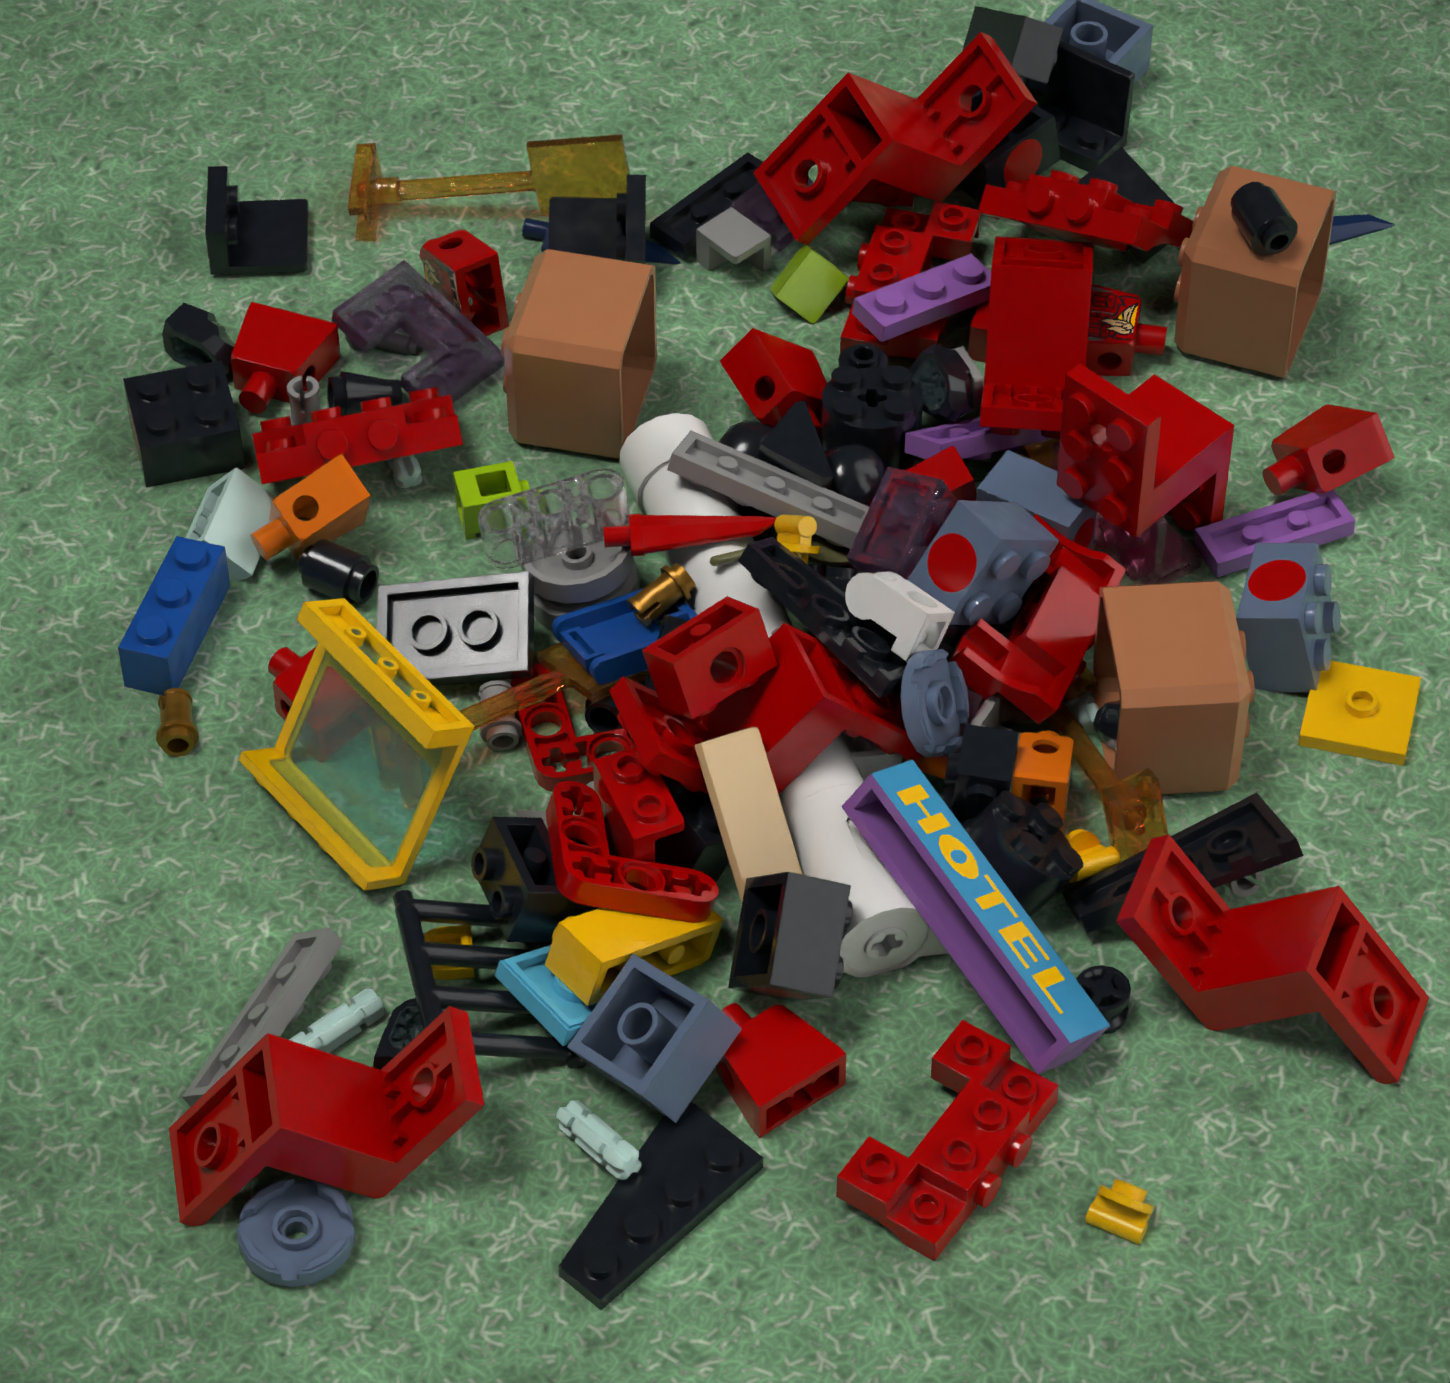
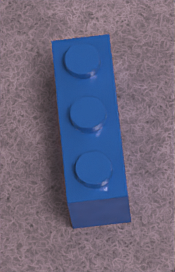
M176 536L118 646L124 687L165 696V690L179 688L230 588L224 546Z

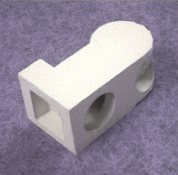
M891 571L874 574L859 573L852 577L845 591L846 605L854 617L861 620L872 619L897 638L891 651L905 661H908L917 651L937 650L955 613L910 581Z

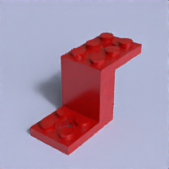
M980 32L917 99L848 72L753 174L795 240L809 245L871 179L941 203L1029 113L1037 102L992 36ZM982 90V103L976 111L971 112L972 97L977 91ZM817 165V178L808 187V172L811 167Z
M996 236L991 266L985 374L980 412V426L990 427L991 433L1013 436L1020 434L1021 429L1041 430V436L1060 439L1065 374L1079 363L1086 367L1093 273V242Z
M1079 363L1065 374L1056 485L1063 489L1068 496L1080 500L1101 514L1109 523L1119 526L1135 538L1166 513L1172 516L1182 529L1195 531L1196 528L1223 520L1235 425L1155 374L1130 394H1127Z
M785 622L769 637L778 665L761 675L754 685L738 690L719 702L717 707L707 715L696 717L692 720L661 706L656 691L624 676L609 690L619 711L617 719L621 726L630 733L637 748L636 758L642 767L655 776L663 774L679 781L681 785L691 792L699 790L709 795L695 750V744L750 727H757L760 731L778 794L842 731L853 738H857L860 735L874 742L878 748L889 755L896 752L910 760L913 759L915 762L922 756L916 751L908 738L902 718L901 693L899 691L879 698L819 639Z
M1169 834L1151 838L1116 922L1207 1029L1221 1031L1319 1012L1376 1082L1383 1084L1399 1082L1429 996L1340 886L1230 909Z
M451 1006L447 1007L381 1070L267 1033L169 1127L180 1223L193 1227L204 1225L250 1180L256 1177L265 1166L370 1198L385 1197L485 1106L468 1012Z

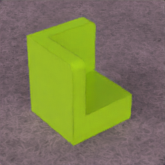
M803 244L772 284L770 290L778 299L807 321L815 323L849 278L810 246Z

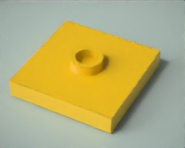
M1331 660L1329 670L1321 671L1317 690L1310 689L1298 746L1404 766L1422 677Z

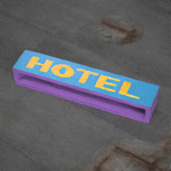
M913 759L871 773L841 806L1036 1073L1038 1075L1078 1058L1110 1027L1105 1017Z

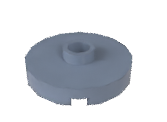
M943 649L915 652L907 661L902 676L900 695L902 718L908 738L916 751L925 758L946 757L949 755V752L956 753L961 747L963 737L958 736L960 724H967V719L969 718L968 690L963 673L955 661H947L946 657L949 653Z
M294 1178L278 1180L258 1190L243 1206L237 1231L240 1255L250 1271L268 1283L287 1287L315 1284L333 1275L348 1260L355 1242L352 1209L339 1191L328 1184L309 1179L310 1184L304 1182L295 1183ZM293 1232H303L306 1234V1236L299 1239L287 1238Z

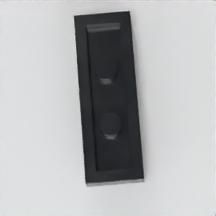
M747 152L651 221L650 237L686 259L696 251L697 228L730 207H733L745 216L769 198L753 174L763 161Z

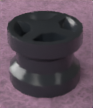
M1104 965L1092 966L1082 971L1076 980L1110 1024V1027L1103 1034H1110L1119 1030L1125 1024L1128 1016V1003L1131 993L1129 980L1121 971ZM1108 1001V1006H1100L1102 1002Z

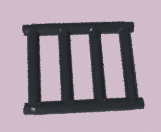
M401 890L393 895L395 914L423 1030L442 1013V1009H446L449 1006L465 1011L532 1015L510 991L436 986L431 965L496 970L499 961L533 951L528 949L425 942L421 922L500 928L497 920L492 916L488 904L414 899L413 893L409 890ZM534 942L535 949L552 944V942ZM471 1032L475 1055L566 1061L570 1069H579L587 1065L585 1061L567 1047L568 1045L562 1046L555 1037Z

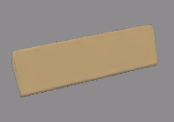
M750 727L695 744L697 757L741 903L743 901L746 878L782 872L802 874L759 729L757 727Z

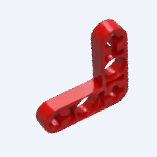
M534 664L533 677L511 679L513 705L517 719L522 724V736L537 783L545 790L552 792L554 786L562 781H577L587 785L589 782L594 781L593 760L601 753L607 751L619 752L635 746L630 733L624 728L576 737L558 677L554 670L548 666ZM537 684L538 688L542 690L543 703L534 705L533 693L528 685ZM551 722L557 724L560 730L555 734L543 736L535 733L533 728L537 724ZM580 756H587V768H582ZM561 762V765L566 770L556 772L551 763Z
M562 781L554 786L546 808V820L555 882L558 891L565 898L582 905L684 922L699 923L705 921L710 916L719 894V888L710 876L690 868L610 855L599 795L591 787L577 781ZM569 838H573V839H576V840H580V841L584 842L585 844H587L588 846H584V845L575 843L574 841L570 840ZM628 883L640 885L648 891L637 889Z

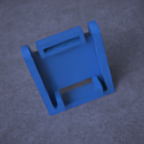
M640 589L561 615L553 621L552 632L556 639L562 643L598 684L603 685L619 680L623 676L628 677L648 670L642 650L657 641L661 627L656 622L663 620L664 615L689 621L697 613L683 599H680L655 619L649 627H645L633 614L637 610H630L626 603V600L642 590Z

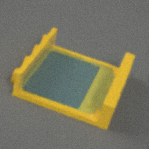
M345 598L303 602L296 620L318 641L316 649L275 747L242 751L238 760L255 777L257 783L267 789L286 809L287 814L296 820L317 841L318 846L346 871L352 882L364 891L404 885L475 726Z

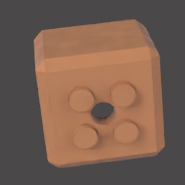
M1230 166L1218 173L1204 207L1199 206L1196 211L1190 238H1184L1178 256L1177 264L1179 267H1182V271L1174 293V302L1178 303L1174 342L1182 352L1286 379L1323 288L1336 191L1236 166ZM1251 182H1261L1265 186L1273 188L1296 221L1298 226L1297 234L1290 246L1283 252L1272 255L1257 254L1232 219L1230 202L1234 193L1243 185Z
M546 249L535 256L523 291L516 298L514 315L510 326L504 330L501 343V355L505 360L503 391L507 394L509 433L518 443L620 459V450L627 437L634 432L656 367L655 266Z
M1198 581L1100 587L1091 675L1094 703L1100 709L1104 703L1120 700L1116 750L1107 746L1101 740L1111 797L1226 791L1239 780L1244 738H1248L1250 733L1249 703L1254 702L1255 686L1252 671H1247L1246 639L1244 631L1238 630L1231 591L1220 582Z

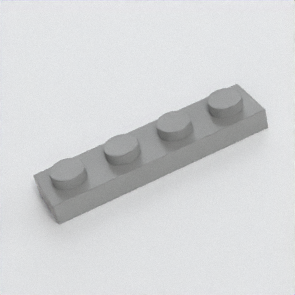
M690 430L671 454L667 470L684 477L691 484L708 487L730 497L737 504L754 507L775 517L782 514L811 516L817 523L815 534L838 547H846L857 551L865 540L873 508L820 487L808 480Z
M330 927L293 934L182 1096L190 1107L267 1033L280 1037L288 1024L299 1017L305 1007L304 1000L315 984L329 973L332 967L331 961L343 944Z

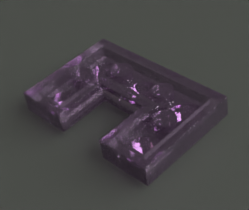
M405 260L333 310L331 321L337 323L338 328L364 353L401 328L429 354L401 375V388L407 393L438 387L440 396L451 394L452 403H454L502 368L505 363L504 357L501 355V349Z

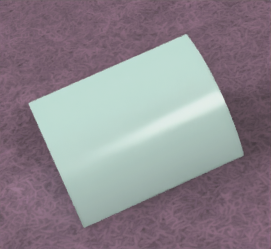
M236 467L207 488L185 538L224 546L229 580L240 581L252 576L261 556L254 546L250 534L270 522L271 502L276 497Z

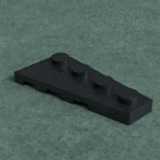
M773 537L747 545L738 562L751 573L752 579L757 584L767 589L879 698L901 690L902 676L907 661L891 651L897 638L872 619L861 620L854 617L846 605L845 593Z
M1257 792L1171 836L1213 888L1304 856L1297 838ZM1147 849L1062 892L1069 909L1086 933L1117 923V917Z
M692 1101L676 1123L666 1116L661 1118L639 1150L638 1160L642 1164L639 1171L631 1173L627 1179H619L558 1266L559 1277L600 1310L606 1307L763 1168V1157Z

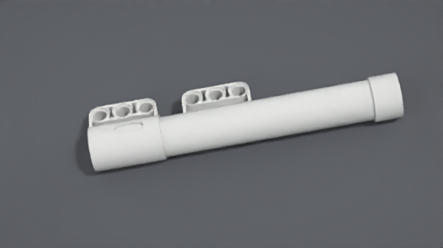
M672 413L653 418L640 425L627 437L620 450V467L643 515L743 516L737 503L730 497L708 487L691 484L684 477L667 470L672 452L690 430L713 439L704 421L690 414ZM753 537L663 551L670 567L675 563L680 564L693 579L696 587L690 591L691 598L685 602L697 615L728 596L760 610L768 637L772 635L773 630L779 628L784 622L793 626L784 605L767 589L757 584L752 579L751 573L738 561L715 567L710 564V558L713 556L745 549L749 543L754 542ZM842 731L779 794V798L802 874L851 885L849 900L853 906L852 920L848 930L843 933L839 956L843 958V972L854 977H869L903 968L914 962L918 957L949 953L841 807L871 773L900 764L903 756L896 752L889 755L878 748L874 742L860 735L857 738H853Z

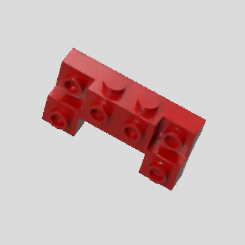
M1056 170L1051 171L1050 177L1030 174L1028 181L1020 179L1017 182L1007 181L1005 188L986 184L978 209L979 213L991 219L1021 222L1047 236L1071 241L1093 242L1094 246L1125 252L1127 245L1138 250L1148 251L1154 246L1169 244L1180 250L1184 238H1190L1193 220L1182 215L1183 207L1160 199L1155 200L1154 206L1134 203L1117 194L1119 186L1111 182L1090 178L1089 185L1078 183V177Z
M934 202L930 215L887 207L881 226L876 225L870 244L862 243L857 262L858 276L851 275L848 280L845 302L846 304H852L840 337V354L850 346L865 343L880 348L887 356L917 359L921 352L933 344L939 345L940 335H945L947 331L948 316L881 342L852 314L854 298L930 270L932 257L956 260L972 254L973 238H979L981 229V213L978 212V209Z
M438 387L408 392L410 402L392 406L390 396L360 402L362 412L342 416L340 406L310 412L312 422L291 425L290 416L260 421L262 431L252 433L261 483L267 484L308 476L340 454L353 467L463 445L458 417L454 413L451 394L440 396Z
M1035 514L1033 517L1059 540V543L1049 556L1050 564L1048 568L1031 583V590L1006 638L981 618L963 632L948 662L955 661L963 673L966 685L984 700L999 692L1036 723L1040 724L1058 710L1068 687L1081 676L1086 668L1087 662L1083 660L1086 651L1095 643L1100 587L1118 586L1126 569L1107 553L1091 550L1069 540Z
M962 1020L934 1054L931 1063V1079L959 1093L909 1157L869 1136L837 1175L836 1197L880 1222L907 1247L935 1261L978 1205L986 1208L991 1204L1001 1185L1000 1176L1008 1165L1017 1168L1024 1161L1032 1144V1134L1057 1103L1059 1085L1011 1060V1045Z

